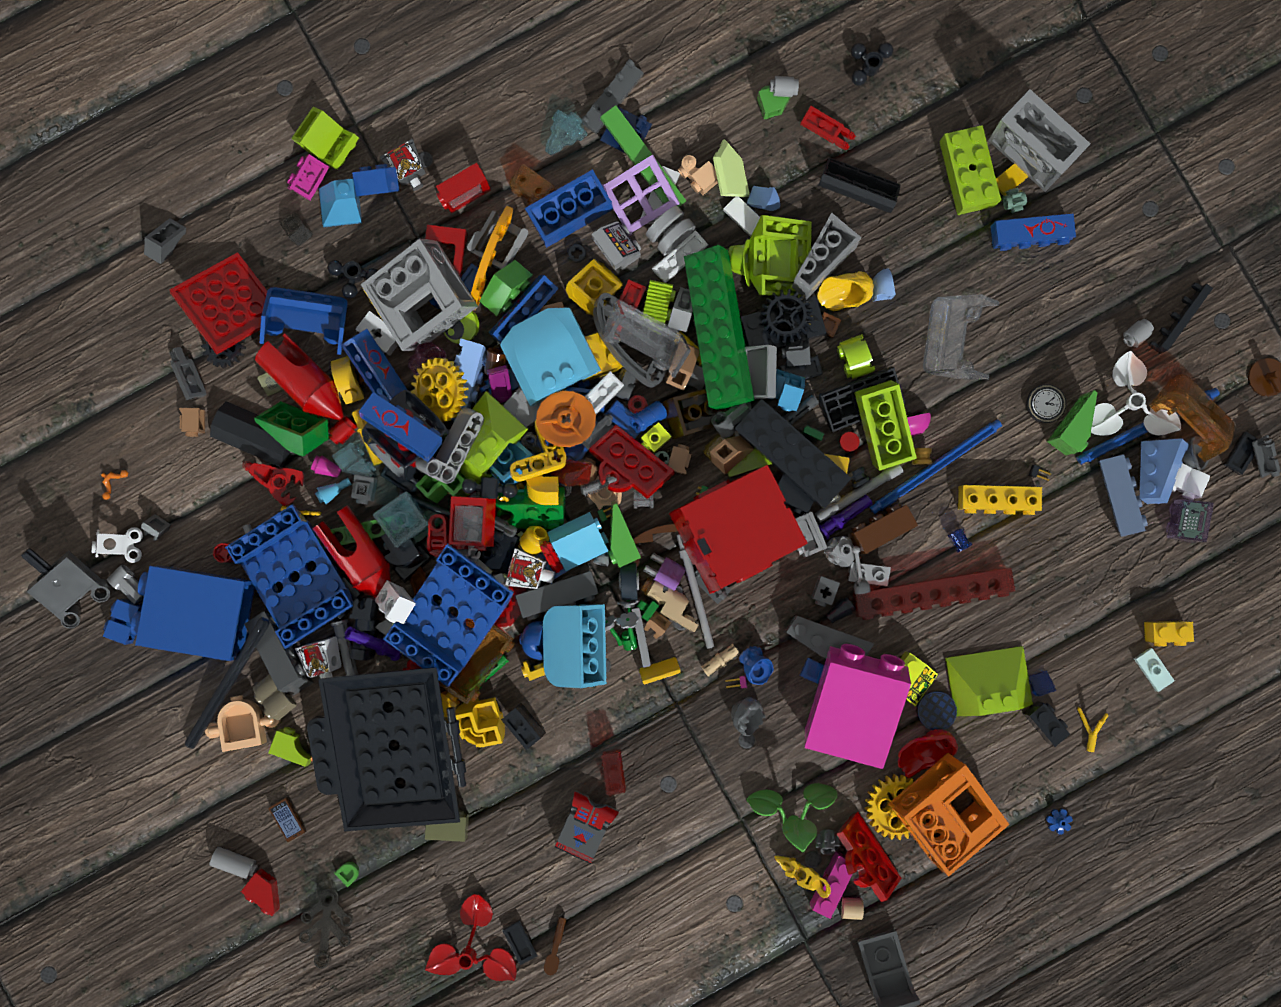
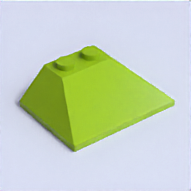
M766 215L760 216L750 237L749 278L759 295L773 296L772 294L775 292L779 297L780 290H783L784 295H787V290L791 289V295L794 296L796 290L792 286L795 277L811 251L812 222Z
M487 391L472 409L483 415L484 422L459 470L466 478H472L479 484H481L482 477L490 478L492 476L488 470L509 443L517 444L528 430L526 426Z
M1023 646L945 658L951 697L957 707V716L989 715L1020 710L1033 705Z

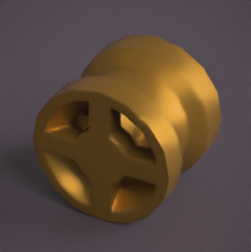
M914 448L917 459L912 460V465L932 464L930 459L932 448Z

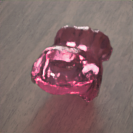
M431 342L419 344L415 355L409 358L408 367L416 375H419L417 368H422V363H427L428 359H446V352Z

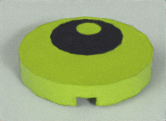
M472 311L445 331V336L453 343L458 344L461 338L471 341L479 331L478 316Z

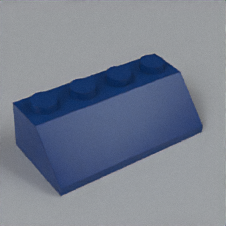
M592 169L529 205L525 210L547 248L612 211L613 205Z

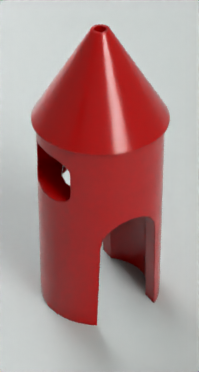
M286 333L283 334L284 339L278 349L269 341L260 348L256 354L255 362L303 409V412L335 420L343 419L344 415L339 392L334 380Z
M347 505L337 513L357 543L355 551L346 550L324 521L312 529L339 567L349 577L353 585L352 588L376 598L387 580L391 582L390 562L385 559Z

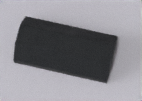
M829 157L818 186L891 213L897 203L901 184Z
M891 366L819 394V403L830 430L834 432L862 421L855 392L891 380L899 384L895 368Z
M225 401L217 410L211 423L210 437L283 468L290 451L285 449L255 422V417L258 414Z

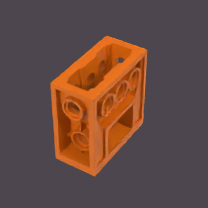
M949 753L888 803L889 807L930 861L948 877L1010 825L969 768ZM966 790L974 802L962 813L958 814L950 802ZM929 819L928 823H923L924 820ZM940 833L939 837L934 838V834Z

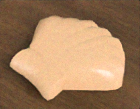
M607 486L606 488L604 487V490L599 488L600 491L597 489V492L595 490V493L587 495L599 510L604 505H611V502L614 500L619 505L622 499V492H611Z

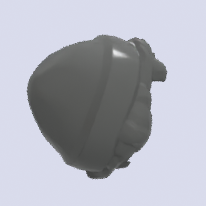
M747 697L732 706L731 716L733 725L742 735L750 736L759 728V725L763 724L762 719L765 718L761 703L755 698Z

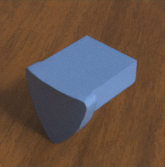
M753 186L747 205L774 211L780 208V200L774 187Z

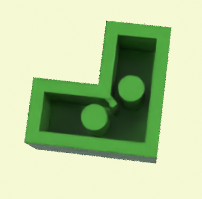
M516 260L512 261L493 275L479 302L496 316L503 311L506 313L513 305L511 303L512 299H515L520 291L524 292L530 286L529 280L533 274Z
M458 472L454 481L449 484L443 483L427 474L416 484V487L428 499L436 503L448 492L456 497H468L470 495L462 490V483L467 478L460 472Z

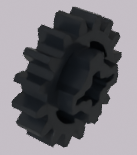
M245 339L217 355L206 341V344L201 345L202 348L206 349L202 354L209 356L207 361L213 362V365L216 367L220 365L222 368H226L227 364L230 367H234L233 362L240 363L238 357H244L241 350L246 349V346L241 345V343ZM223 356H228V357H229V358H227V359H219V358H222Z

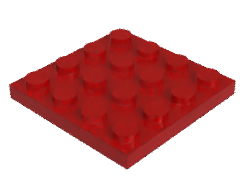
M238 252L169 289L170 294L216 355L256 333L261 328V315L267 290Z

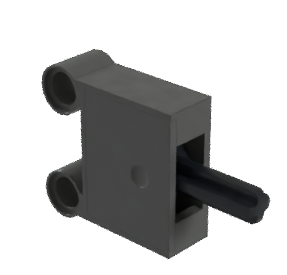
M31 548L26 549L21 555L23 559L41 573L29 584L27 593L58 617L61 624L66 628L71 629L78 626L82 612L78 606L73 604L91 590V597L96 602H105L110 597L111 585L106 579H101L69 550L52 565ZM103 588L106 590V592L99 593L96 591V589ZM73 614L76 618L69 619L66 615Z

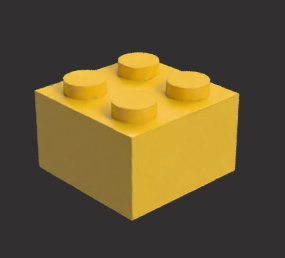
M599 333L585 337L602 371L582 379L583 382L605 376L609 372H617L623 367L608 350Z

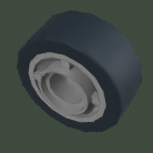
M628 563L621 567V573H619V591H621L622 600H637L639 590L637 563Z

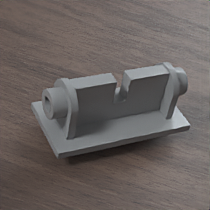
M852 562L848 568V573H850L848 581L856 582L858 580L856 562ZM860 563L862 579H865L869 584L888 586L891 567Z

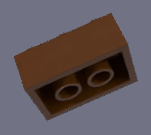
M900 503L885 509L887 513L884 515L883 513L876 514L868 519L869 523H859L852 527V532L848 535L853 541L854 546L860 548L859 554H867L917 527L918 524L907 505L901 506Z

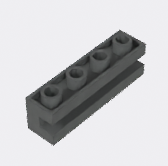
M589 571L516 595L522 617H527L529 621L538 618V613L544 611L547 613L554 606L577 605L576 601L583 599L584 602L595 599L594 595L598 594L592 572Z

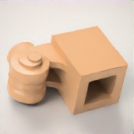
M687 155L682 159L678 172L683 178L688 177L690 179V185L695 192H700L704 195L718 183L715 167L709 161L701 168H696L694 156Z

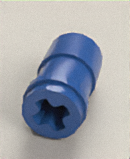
M655 401L642 411L633 414L630 417V424L636 432L645 431L649 426L655 425L667 417L666 409L661 402Z

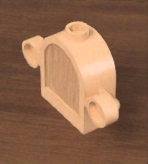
M243 695L230 697L231 702L220 710L217 722L210 723L205 730V734L209 738L220 736L222 752L266 743L265 726L268 728L276 727L280 724L281 719H269L266 715L263 717L260 707L255 702L243 699Z

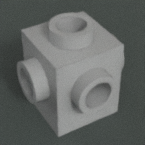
M846 536L833 537L828 541L824 553L828 556L830 562L840 567H849L855 559V553L852 552L854 545L851 539Z

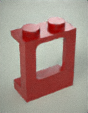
M427 225L425 239L455 245L453 267L461 278L463 276L461 272L465 241L467 242L468 238L466 229Z

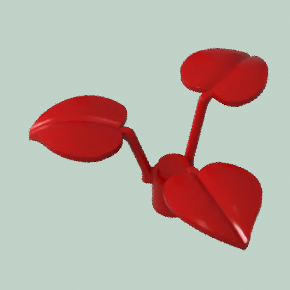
M480 894L469 896L464 901L460 910L462 922L465 925H473L466 948L461 953L456 954V949L452 945L447 943L438 944L433 948L425 967L426 971L438 975H452L457 973L460 968L464 970L470 969L473 963L478 964V962L486 959L483 964V970L488 978L495 981H515L517 974L516 963L513 956L507 950L494 948L490 956L486 954L476 958V951L471 948L477 925L484 927L490 923L493 917L491 905Z

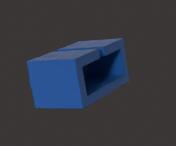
M387 164L375 165L376 169L374 170L371 169V166L360 167V172H353L356 196L400 191L396 167L388 168Z
M117 599L110 610L112 618L104 625L103 630L105 632L103 637L124 645L133 644L136 635L131 633V621L135 612L142 610V605L134 604L127 599Z

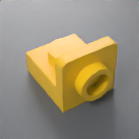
M528 660L523 662L524 666L521 669L524 677H528L529 681L545 675L544 662L535 665V670L531 669Z

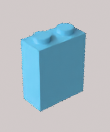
M590 512L547 532L551 544L566 571L608 552L606 543H609L605 533H600L599 531L602 527L598 518L593 519Z

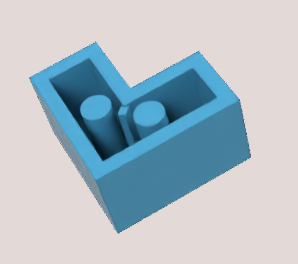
M776 369V398L778 399V406H781L785 411H797L805 388V378Z

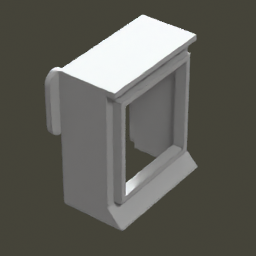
M493 210L481 232H475L467 246L472 255L479 259H482L484 254L480 250L500 218ZM512 223L509 225L507 231L517 238L504 262L501 263L494 259L491 266L501 270L513 261L529 234L527 229H521Z

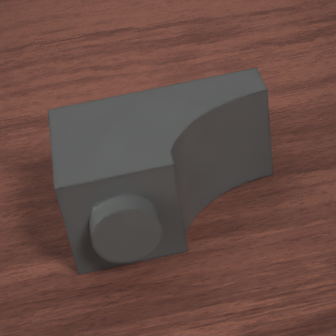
M169 218L145 237L144 255L160 264L173 255L176 244L186 234V227Z

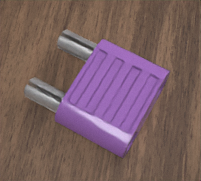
M653 553L651 559L661 564L659 571H656L646 565L644 572L655 577V581L675 591L686 571L685 567L667 557L664 559Z

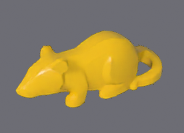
M774 856L781 868L786 871L785 875L795 878L799 886L813 891L817 890L822 898H827L830 895V884L821 878L814 869L801 865V863L796 861V858ZM822 882H823V883L825 884V886H826V891H824Z

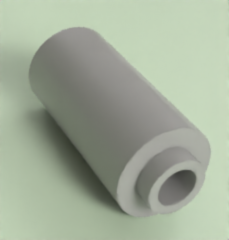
M221 847L216 848L210 861V866L247 880L256 873L258 868L256 860Z

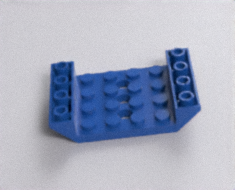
M290 505L225 547L234 563L241 564L278 626L279 629L275 633L285 649L353 607L350 590L319 537L312 529L313 527L294 505ZM310 561L316 563V569L313 572H310L307 568ZM294 571H297L300 575L297 582L291 580V575ZM277 582L283 584V590L280 593L275 591V584Z
M447 544L436 560L438 563L413 600L416 604L404 624L398 621L395 622L384 637V640L421 668L437 667L438 680L449 687L510 602L514 591L454 547ZM434 595H439L442 598V604L434 602ZM451 606L457 608L458 616L451 615L449 611ZM467 618L474 621V628H469L466 625Z

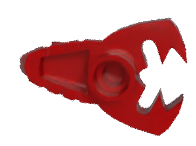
M249 461L242 463L244 470L248 471L260 484L267 487L272 497L281 505H289L297 498H290V492L281 497V494L286 490L287 484L290 483L291 475H294L293 484L299 481L300 485L303 486L304 474L302 471L292 468L277 469L270 465L251 463Z

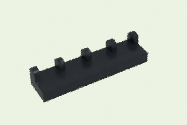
M1194 282L1191 287L1196 290L1195 294L1191 299L1186 296L1182 298L1181 301L1186 304L1180 314L1176 312L1171 313L1170 316L1175 320L1169 330L1161 327L1159 332L1164 335L1158 344L1151 341L1149 346L1160 354L1168 351L1213 288L1208 284L1201 286Z

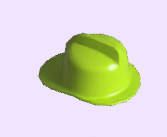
M747 239L743 245L731 246L729 248L732 271L744 275L747 285L750 286V240Z

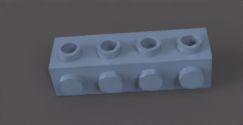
M1120 455L1098 461L1119 536L1122 537L1146 531L1145 526H1148L1145 515H1141L1139 507H1142L1140 496H1136L1134 488H1137L1134 476L1130 477L1129 469H1132L1129 458Z

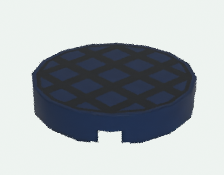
M940 691L929 692L917 704L918 719L928 729L944 730L954 723L957 716V707L949 695Z

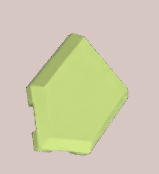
M724 139L720 144L718 152L713 157L721 196L749 197L750 194L742 158Z

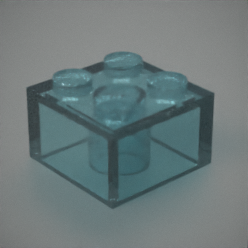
M404 492L373 514L395 547H399L407 540L413 539L428 528L429 520L408 492Z

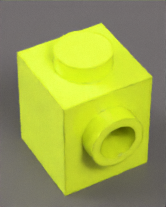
M658 422L641 437L643 441L641 445L654 454L672 436Z

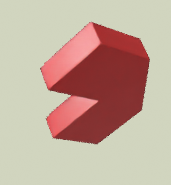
M508 587L514 591L508 603L509 606L504 609L492 628L512 626L521 614L516 595L527 592V588Z

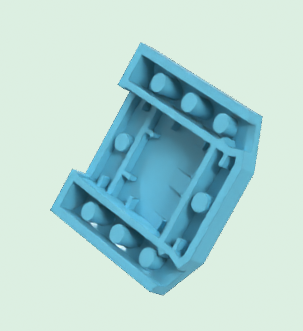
M547 308L513 326L500 344L531 407L542 402L549 395L602 371L570 308Z

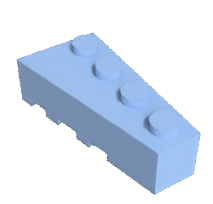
M461 338L459 345L463 347L461 353L456 355L455 366H460L458 372H464L461 378L467 380L464 387H467L469 390L464 391V394L468 396V398H463L466 406H460V408L467 407L471 409L472 402L475 403L478 397L477 386L478 384L481 385L484 378L482 370L485 366L487 349L484 345Z

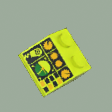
M905 651L900 659L909 668L911 680L906 700L916 706L938 674L913 654Z

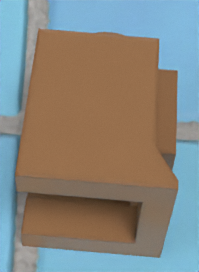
M179 408L182 413L180 415V429H182V432H186L185 436L198 437V433H205V410H200V408Z
M678 444L677 447L673 446L668 466L675 473L686 475L685 468H688L692 455L689 454V447Z

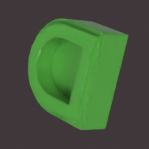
M346 862L334 874L349 887L359 876V868L353 862Z

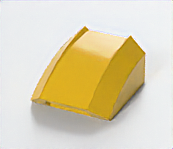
M593 259L568 282L565 290L568 297L578 304L586 314L593 315L596 299L603 293H609L613 296L623 284L604 264Z

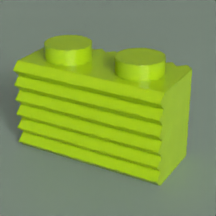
M650 280L642 317L651 323L665 325L666 320H670L672 310L668 309L669 303L674 302L676 293L675 290H672V284Z

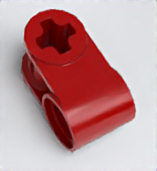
M436 514L429 519L428 552L443 550L449 544L450 523L445 515ZM437 518L443 520V526L440 529L435 526Z

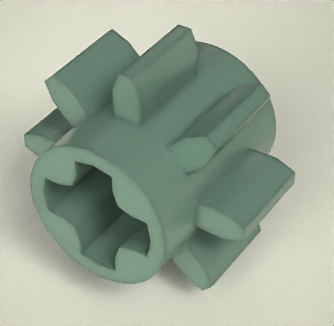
M1018 187L1006 191V195L1002 198L1005 210L1011 209V213L1023 210V206L1027 204L1025 192L1019 191Z

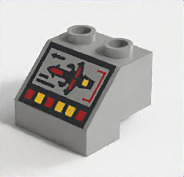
M618 221L599 228L592 233V239L614 270L619 267L623 270L640 258L641 247L636 240L632 241L628 236L630 234L629 230L624 224L621 226Z

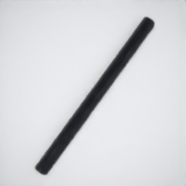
M261 617L257 621L185 740L187 748L194 749L269 627L270 622L267 618Z

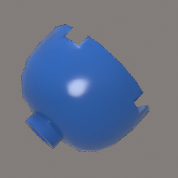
M534 621L526 626L520 635L519 641L527 656L537 660H544L543 621Z

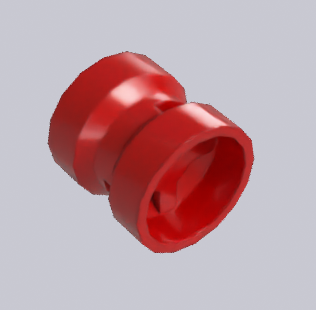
M220 543L214 548L213 556L218 562H234L225 548L230 543Z

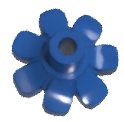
M1062 808L1059 812L1056 809L1052 810L1051 814L1053 816L1046 817V821L1051 823L1048 828L1051 831L1056 830L1057 834H1063L1064 829L1066 831L1071 829V825L1068 823L1073 821L1072 817L1067 815V811Z

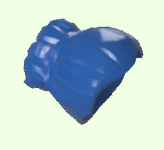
M749 647L739 656L740 662L744 665L745 675L750 683L763 685L768 681L774 671V667L767 657L762 656L760 647Z

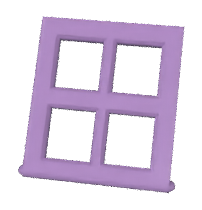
M654 155L641 161L608 183L602 184L612 201L613 209L620 222L629 230V236L632 235V232L664 214L673 206L680 204ZM650 166L658 182L642 191L634 175ZM627 180L635 196L620 204L612 189ZM661 186L669 201L653 210L645 195ZM638 200L646 215L631 224L623 209Z

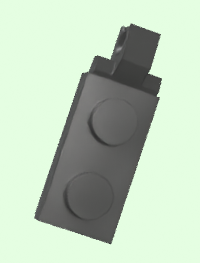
M181 347L173 348L169 352L171 356L170 362L186 401L204 397L207 392L193 360L189 359L188 356L185 357Z

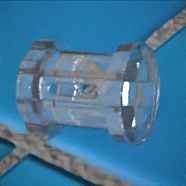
M634 491V509L645 506L654 508L653 495L647 499L642 494Z

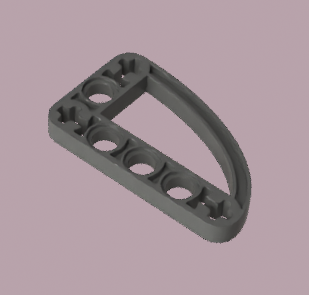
M601 294L595 301L593 317L602 341L615 359L630 374L647 387H655L662 381L678 351V343L611 294ZM604 300L607 301V306L603 305ZM617 310H622L625 313V319L618 316ZM605 316L655 350L646 370L641 368L621 348L609 330ZM633 321H638L641 324V330L634 328ZM649 332L656 334V341L650 339ZM657 358H661L664 361V367H660L657 364ZM656 371L657 373L653 377L654 381H651L650 375Z

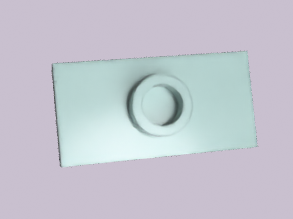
M1152 648L1147 649L1134 658L1155 691L1159 692L1174 682V679Z

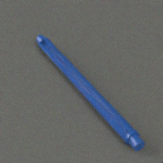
M1217 388L1206 390L1190 400L1173 407L1179 417L1194 408L1212 401L1220 393ZM1144 422L1084 451L1082 455L1076 457L1078 463L1081 465L1085 462H1090L1106 452L1147 433Z
M996 419L994 422L988 423L973 436L960 443L880 500L875 501V504L870 507L872 513L876 514L880 510L883 511L898 498L914 489L993 433H996L997 429L1002 427L1001 422Z

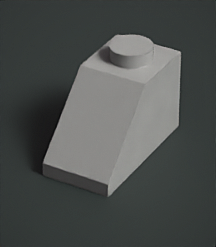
M680 287L668 327L677 331L687 332L693 309L690 291Z

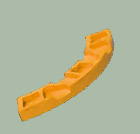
M509 206L505 207L491 234L474 280L471 296L477 305L480 304L479 301L487 281V268L491 267L496 255L494 249L497 242L502 241L511 224L513 208Z

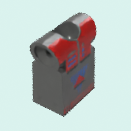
M575 790L571 811L555 843V848L591 864L606 829L616 818L619 810L607 804H595L589 796Z

